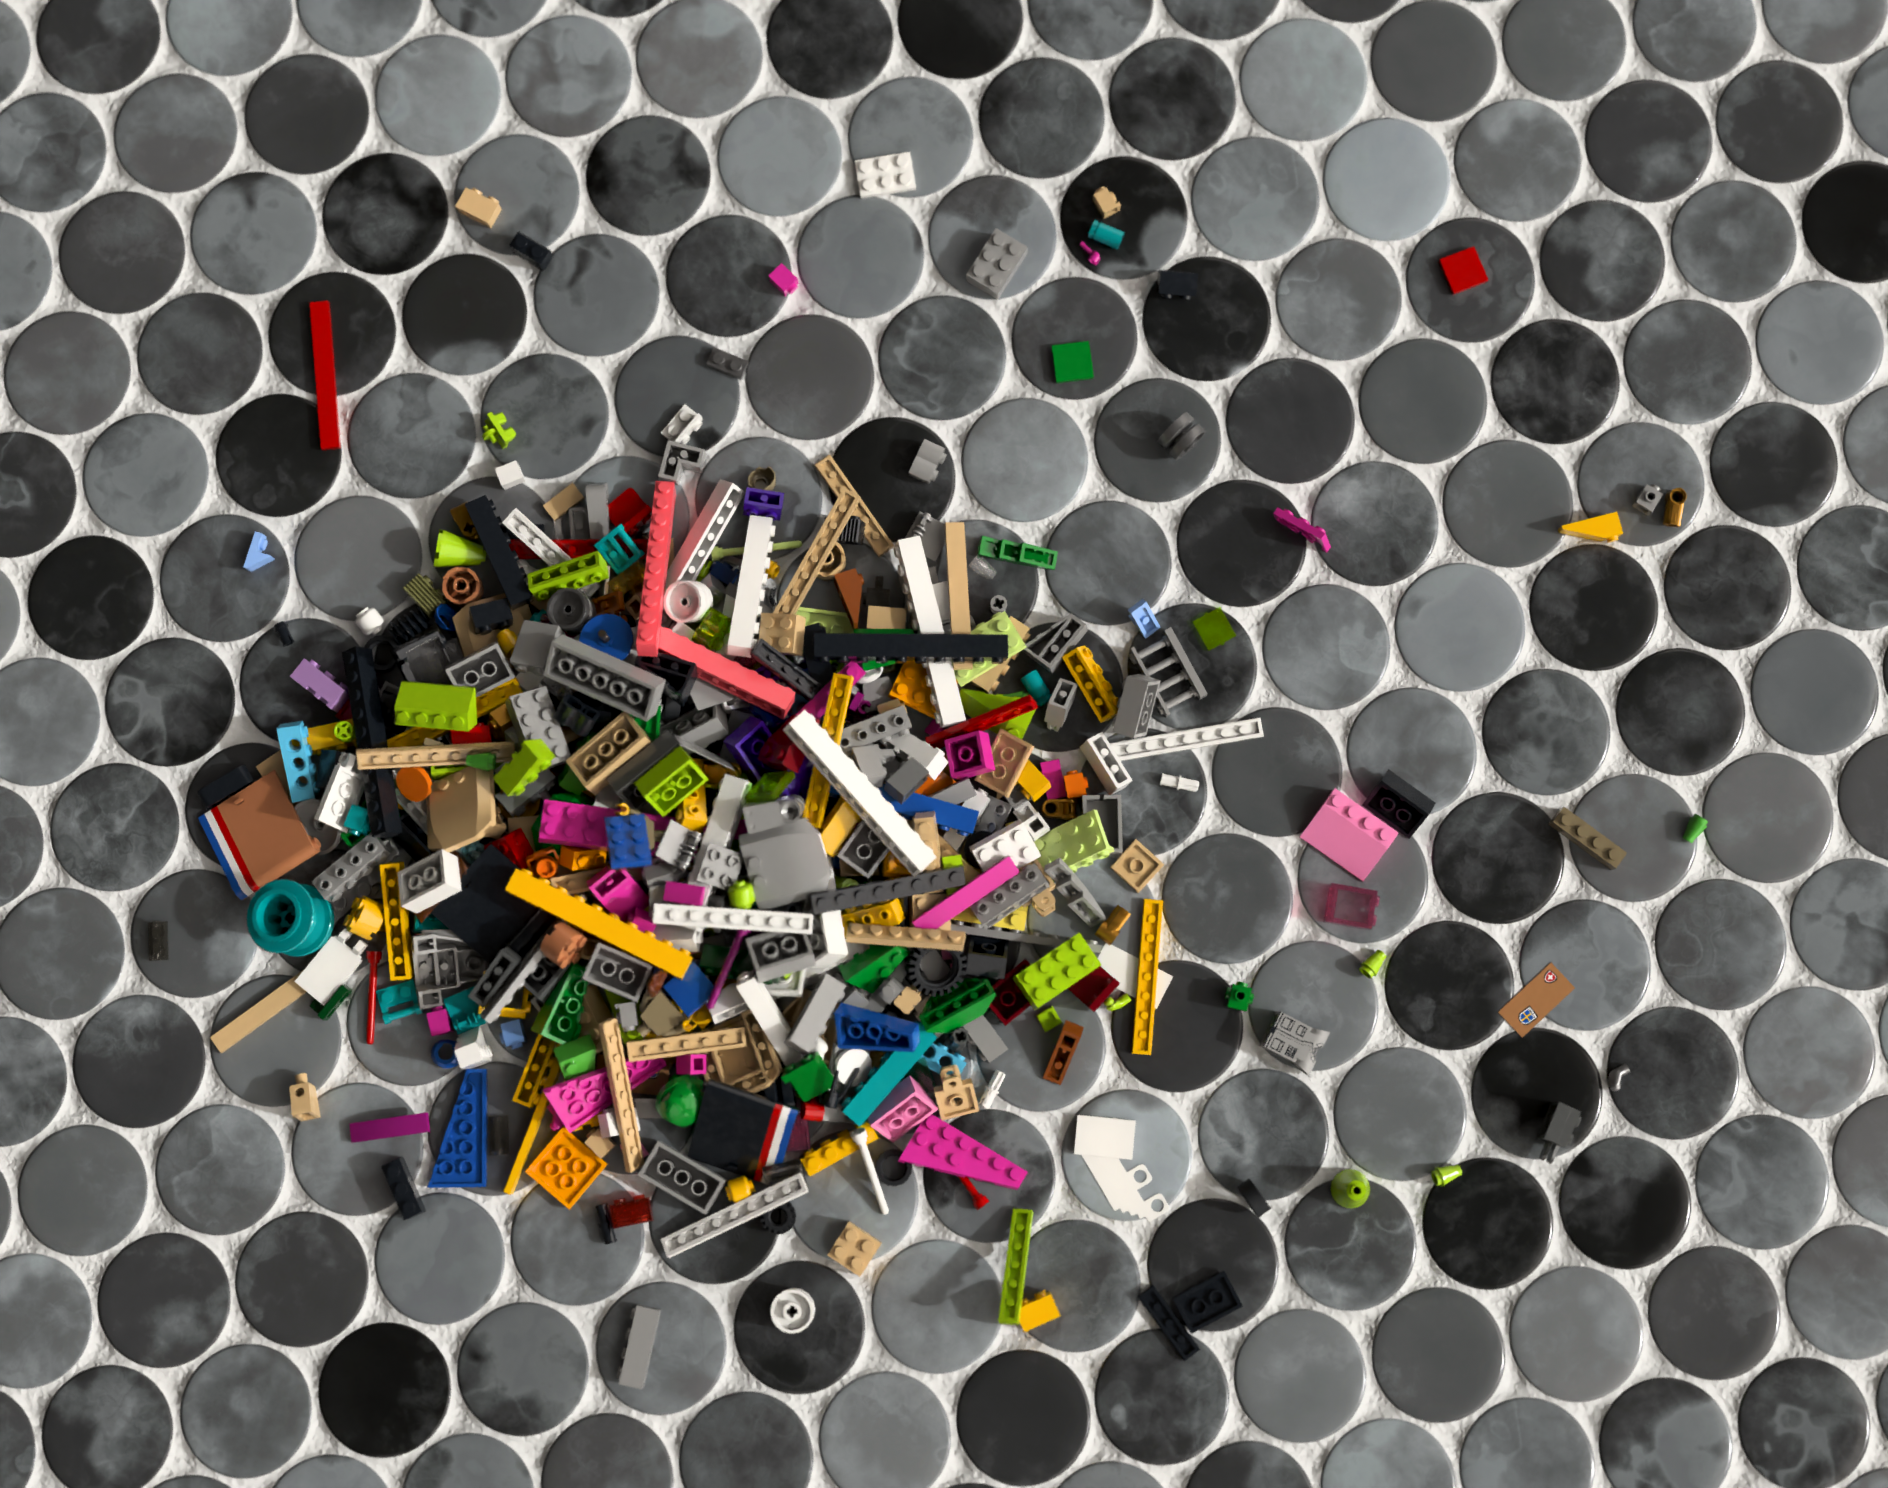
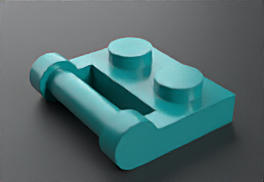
M622 524L618 525L594 545L617 575H620L645 555L644 551L640 550L624 531L625 527ZM617 534L634 554L631 558L614 538Z
M414 980L376 991L385 1024L392 1023V1020L408 1015L423 1013V1009L420 1010ZM410 1001L414 1002V1006L392 1013L389 1012L388 1008Z

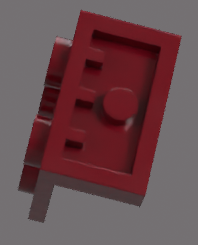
M1099 966L1070 986L1068 990L1090 1010L1095 1012L1117 988L1120 982Z

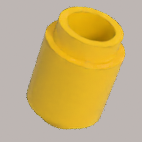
M504 629L497 634L496 638L506 656L511 657L518 637L510 629Z

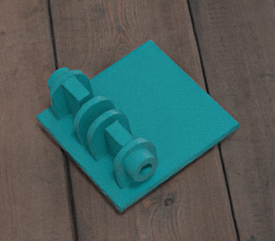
M475 986L443 999L458 1035L488 1023L479 1016V1005L468 997Z

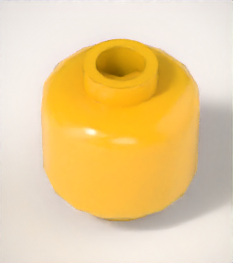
M746 1176L729 1180L728 1186L725 1187L729 1201H733L734 1204L752 1196V1192L755 1191L753 1181H748Z

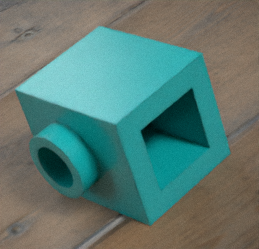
M351 805L343 825L349 829L348 833L355 836H360V834L367 836L368 832L371 831L367 809Z

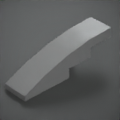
M1061 858L1044 866V871L1056 882V889L1068 899L1067 905L1090 928L1106 920V916L1096 900Z

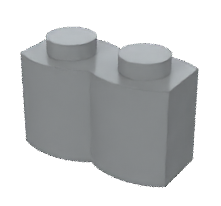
M924 439L909 470V476L927 484H930L931 480L935 481L939 473L936 469L939 464L944 463L947 456L944 453L945 448Z

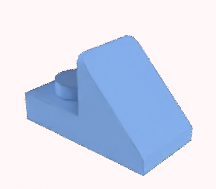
M255 531L243 566L251 572L275 560L272 556L262 553V550L264 551L267 547V537L262 533Z
M1141 599L1128 609L1130 613L1128 617L1145 639L1161 628L1144 599Z

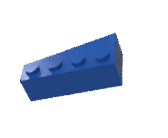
M841 1003L834 1013L838 1048L914 1052L920 1042L918 1023Z

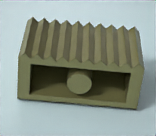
M418 573L402 589L432 618L439 605L447 604L444 599L445 595L439 588L435 590L431 586L433 582L427 575L422 577Z

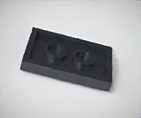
M1225 1271L1172 1298L1191 1334L1243 1307Z

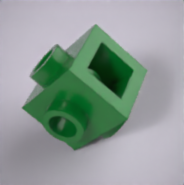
M1238 981L1236 984H1231V987H1227L1225 999H1228L1226 1007L1246 1012L1248 1004L1252 1005L1254 993H1251L1252 988H1248L1247 983ZM1237 993H1241V999L1237 998Z

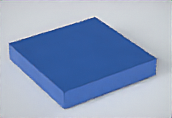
M693 961L682 980L674 977L663 987L686 1016L690 1017L709 1000L714 985Z

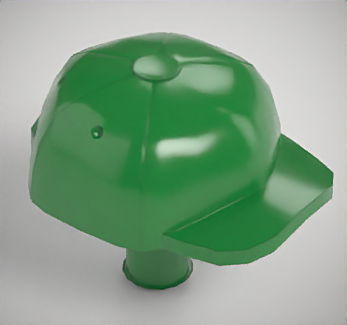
M679 1074L672 1075L668 1082L662 1086L656 1097L655 1108L659 1115L666 1121L679 1127L696 1124L704 1093L701 1092L704 1081L689 1074L682 1076Z

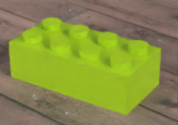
M1079 932L1017 974L1013 980L1035 1011L1102 964Z

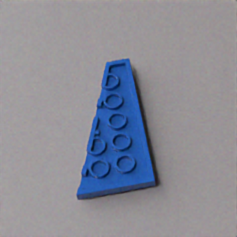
M487 1069L466 1070L460 1093L427 1188L487 1187Z

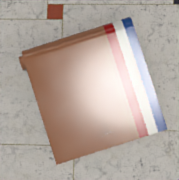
M276 770L268 773L198 817L234 893L240 900L246 899L266 883L278 879L320 852L321 844L319 840L307 834Z

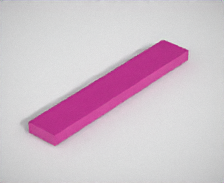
M1008 855L911 922L915 928L937 929L1018 874L1019 870Z

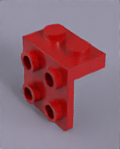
M628 488L608 505L609 520L615 527L622 524L625 527L624 531L629 537L634 536L643 525L651 522L652 509L633 488Z
M521 827L484 846L485 850L490 844L494 845L521 870L522 868H528L525 859L534 853ZM536 860L531 861V862H530V865H531V866L534 865V862H535Z

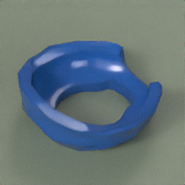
M447 604L439 605L434 614L436 623L444 630L455 631L452 617L457 614L456 611ZM439 616H443L448 620L450 624L449 628H447V625L440 619Z
M442 1039L434 1044L431 1050V1058L438 1067L447 1069L456 1067L459 1064L454 1052L457 1041ZM444 1043L451 1044L453 1049V1055L448 1060H442L438 1055V1051Z

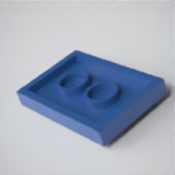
M645 814L605 817L611 869L652 865Z

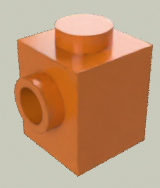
M1078 770L1066 772L1067 775L1063 776L1067 799L1082 798V795H1087L1086 788H1089L1087 776L1083 777V773H1078Z

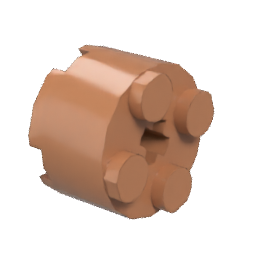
M454 567L443 577L442 591L445 597L455 606L463 608L468 603L481 599L484 592L483 583L480 577L470 568ZM461 584L465 585L466 588L464 590H460Z
M560 922L553 926L555 930L550 936L548 934L545 935L540 950L545 957L560 968H564L571 963L576 964L580 960V952L587 943V938L567 923Z

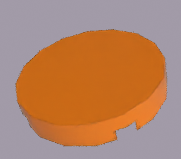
M403 767L397 772V787L405 798L410 801L420 802L431 794L432 781L422 767Z

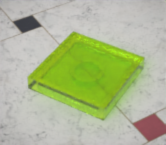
M793 771L765 773L744 798L747 803L775 801L796 775Z

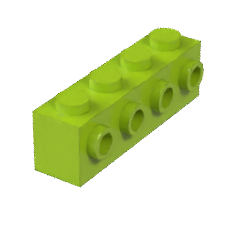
M595 551L527 574L528 588L538 601L546 600L560 589H578L608 579L607 562L599 551Z

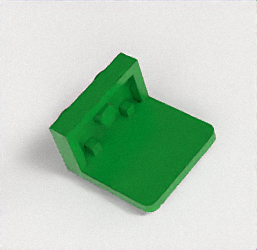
M818 1051L813 1054L805 1055L795 1064L787 1065L781 1078L785 1084L791 1082L801 1099L807 1102L829 1090L834 1076Z

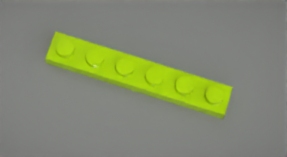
M1013 1209L998 1319L1000 1324L1019 1325L1033 1219V1211L1030 1209Z

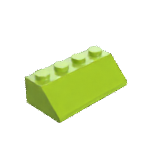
M410 681L401 682L394 706L396 725L467 732L477 725L476 687Z

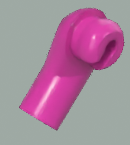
M549 1104L546 1108L553 1115L550 1128L553 1131H558L564 1124L552 1105Z

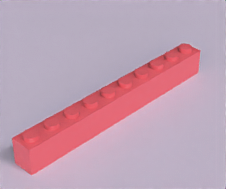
M655 481L636 640L638 656H658L676 500L675 482Z

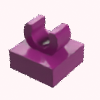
M857 692L848 708V713L855 716L858 711L861 716H865L866 712L861 707L867 706L870 708L871 703L864 700V694Z

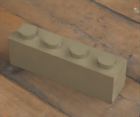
M1565 807L1560 808L1549 822L1551 827L1610 870L1616 869L1627 854L1626 851Z

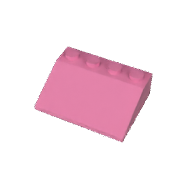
M1335 788L1319 808L1300 838L1363 882L1399 833Z

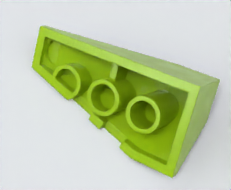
M961 689L959 693L964 713L972 718L1022 698L1017 696L1007 697L1003 696V694H986L983 691ZM1036 709L989 729L998 734L1001 728L1023 739Z

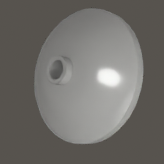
M307 799L298 803L294 808L307 834L313 838L316 837L321 844L320 852L317 855L327 854L339 845L342 832L315 820L314 817L321 800Z

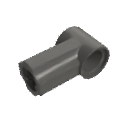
M964 1028L955 1029L948 1034L943 1045L961 1054L969 1040L968 1031Z

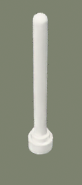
M857 1128L850 1134L853 1142L859 1146L881 1213L886 1215L889 1209L866 1145L868 1135L865 1128Z

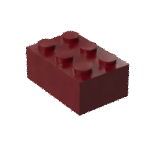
M1026 958L1007 973L1004 979H1000L992 986L996 996L989 1008L1004 1026L1008 1025L1030 1006V1003L1013 980L1017 974L1031 965Z

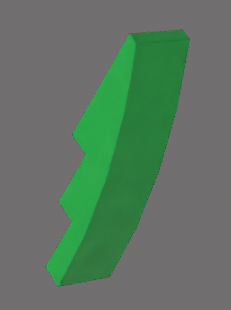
M981 536L977 555L1025 566L1055 570L1058 551L1026 543L1020 544L1004 539L998 540Z

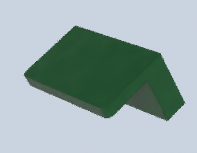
M343 984L325 1006L314 999L310 1007L318 1013L317 1016L322 1020L328 1021L352 990Z

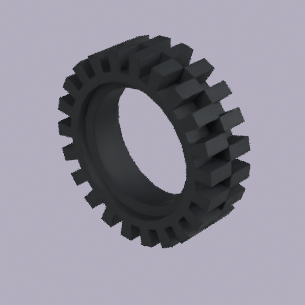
M911 947L913 950L909 951L908 959L905 958L907 966L904 967L908 979L919 992L922 991L925 995L930 993L931 996L936 997V993L940 996L944 995V991L948 994L951 993L950 988L954 987L956 989L959 987L957 982L962 983L964 979L961 976H966L967 973L964 969L968 966V963L965 961L967 958L963 953L964 951L946 950L952 956L951 970L944 978L935 981L923 978L919 970L921 959L925 954L934 949Z

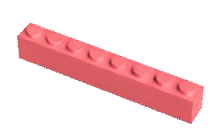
M661 626L659 653L696 663L698 678L784 720L795 700L796 692L791 688L782 686L771 678H765L756 671L749 670L738 662L731 661L720 653L712 652L705 646L696 644L687 637L680 636L669 628Z

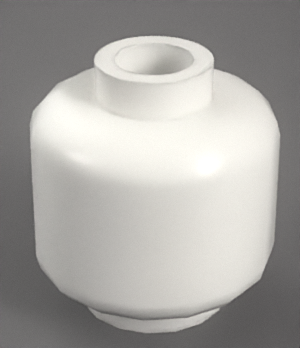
M366 607L356 615L355 624L364 635L372 633L374 636L382 630L381 625L384 623V619L375 608L369 609Z

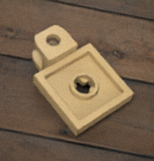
M1035 859L1019 868V873L1025 866L1035 863L1050 887L1034 896L1022 907L1025 908L1032 903L1036 912L1040 916L1045 917L1056 909L1055 898L1050 892L1056 888V885L1044 871L1039 861Z
M955 1064L942 1067L940 1069L942 1085L933 1087L941 1119L946 1120L978 1112L979 1106L972 1079L962 1080L959 1068ZM948 1071H953L950 1075L946 1074Z

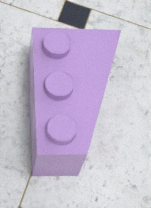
M304 658L290 677L311 692L317 699L325 703L326 706L338 713L349 699L347 686L342 682L337 684L333 681L336 677L327 670L323 673L319 670L320 665L312 659L308 661Z

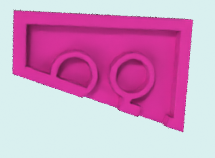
M1277 507L1273 514L1278 522L1295 533L1301 531L1306 540L1311 543L1318 542L1321 544L1322 550L1326 553L1328 552L1331 545L1324 529L1319 526L1313 527L1309 525L1310 523L1302 517L1298 519L1288 509L1282 510Z

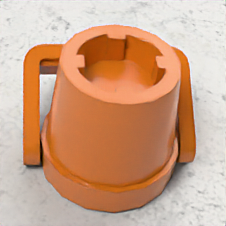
M552 846L536 851L525 859L530 872L533 873L532 877L536 875L538 878L542 877L546 880L555 877L558 873V865H561L559 864L560 860L556 850ZM553 852L556 860L553 857L548 856L547 854ZM536 860L532 869L530 862Z

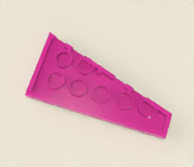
M629 1058L626 1059L631 1090L667 1066L664 1059L657 1058L629 1062ZM606 1067L542 1090L569 1133L613 1103Z
M933 1114L920 1123L898 1162H907L918 1167H928L935 1171L960 1177H969L981 1182L986 1181L1014 1190L1019 1189L1028 1173Z

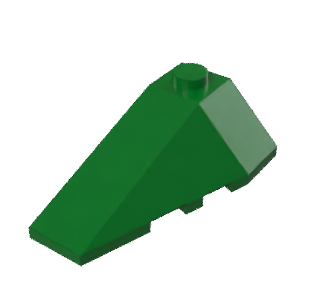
M571 963L539 1011L530 1031L561 1045L578 1038L581 1031V1013L584 1011V1006H582L588 985V982L582 978L587 968Z

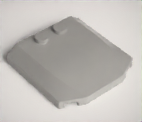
M806 817L783 826L749 835L748 833L739 835L740 848L760 911L808 899L812 893L828 891L831 868L821 833L810 824Z

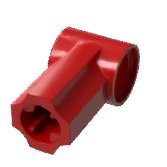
M818 1096L807 1102H804L800 1097L802 1105L801 1119L822 1122L824 1105L819 1103Z

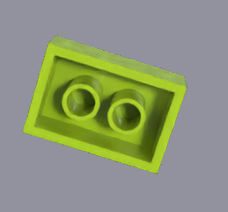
M679 746L634 784L644 798L664 817L709 779L696 762Z

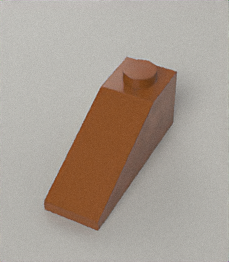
M856 568L834 575V585L852 628L858 629L864 579L862 574H858Z
M1068 1020L1065 1021L1043 1075L1044 1079L1061 1085L1084 1027Z

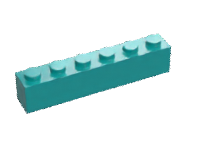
M916 1022L919 1024L920 1042L915 1051H891L890 1053L887 1051L880 1059L882 1063L877 1068L874 1066L867 1074L869 1078L864 1083L861 1081L855 1087L854 1091L856 1093L851 1098L848 1096L841 1105L843 1107L841 1111L859 1127L938 1038L933 1033H927L921 1022Z

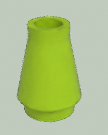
M1377 950L1360 964V972L1371 979L1377 975L1387 956L1381 950Z
M1458 1164L1437 1167L1434 1171H1431L1432 1180L1436 1186H1444L1462 1175V1170Z

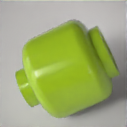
M736 880L728 888L729 902L732 907L743 910L752 907L751 904L755 901L753 886L750 883H746L745 880Z

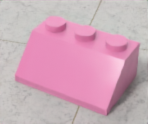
M909 1075L892 1089L868 1117V1121L871 1127L894 1143L937 1111L938 1107L922 1085Z

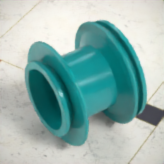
M288 879L273 880L262 886L254 894L247 910V927L250 936L259 947L271 953H282L294 957L309 955L323 947L334 928L332 904L322 897L316 887L308 884H299Z

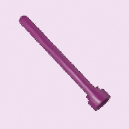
M736 929V937L707 1002L708 1009L714 1008L742 940L751 930Z

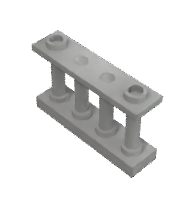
M1171 627L1164 630L1162 640L1139 652L1136 651L1135 647L1130 648L1131 654H1129L1133 665L1137 664L1142 675L1149 677L1173 663H1179L1182 667L1181 673L1163 681L1159 685L1156 696L1158 703L1156 708L1160 715L1164 714L1165 717L1170 715L1168 709L1190 697L1197 696L1201 700L1207 696L1203 684ZM1165 646L1171 647L1173 651L1172 656L1147 669L1145 668L1141 660L1142 658ZM1184 679L1189 680L1191 684L1189 690L1166 702L1163 701L1159 692Z

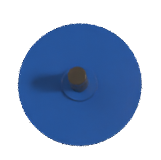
M602 614L592 618L585 624L581 631L579 642L623 661L632 649L633 632L623 618L614 614Z

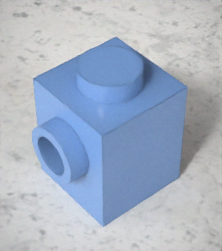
M522 1019L500 1024L502 1033H499L500 1040L506 1047H511L514 1050L523 1047V1043L528 1042Z

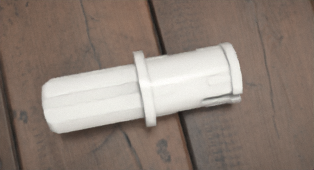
M1162 773L1160 785L1177 788V790L1183 789L1197 792L1199 782L1182 778V775L1177 777Z
M999 1070L994 1072L988 1086L985 1085L986 1089L978 1104L985 1108H990L996 1094H999L998 1089L1005 1078L1003 1072Z

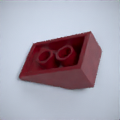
M792 715L764 742L757 760L772 769L799 773L806 755L783 731L798 715ZM815 718L816 723L819 725L821 720Z

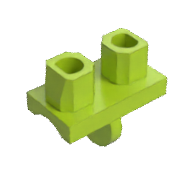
M490 412L486 415L487 419L484 421L486 425L483 427L485 433L482 435V438L485 441L490 439L492 443L498 442L501 448L504 449L515 438L516 432L512 427L503 430L501 425L505 424L507 420L502 412L497 414Z

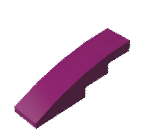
M428 1112L349 1123L351 1143L430 1132Z

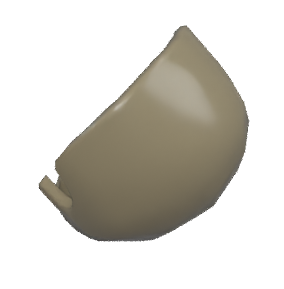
M769 466L767 468L757 467L747 478L748 487L772 491L776 485L774 470Z

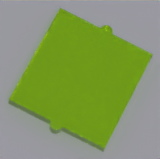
M1221 607L1210 613L1206 612L1204 616L1193 621L1208 651L1219 645L1223 646L1225 642L1236 637Z

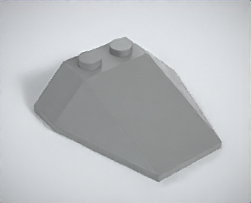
M435 933L412 936L411 951L414 982L420 1010L442 1006L445 1004L443 999L476 986L483 976V971L489 968V962L459 937Z

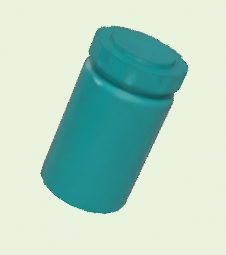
M1095 220L1090 227L1088 237L1118 249L1125 232Z
M1037 670L1028 673L1020 679L1028 693L1037 702L1038 707L1049 702L1052 694H1050L1048 687Z

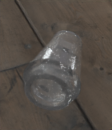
M976 555L968 566L972 569L971 572L989 580H992L998 572L983 556Z

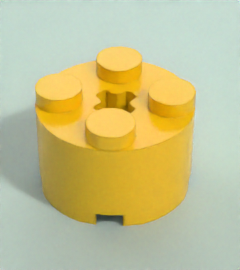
M366 896L356 897L351 905L353 908L351 914L346 916L343 925L346 926L348 932L369 941L372 939L370 937L372 932L376 934L384 920V913L382 912L384 906Z

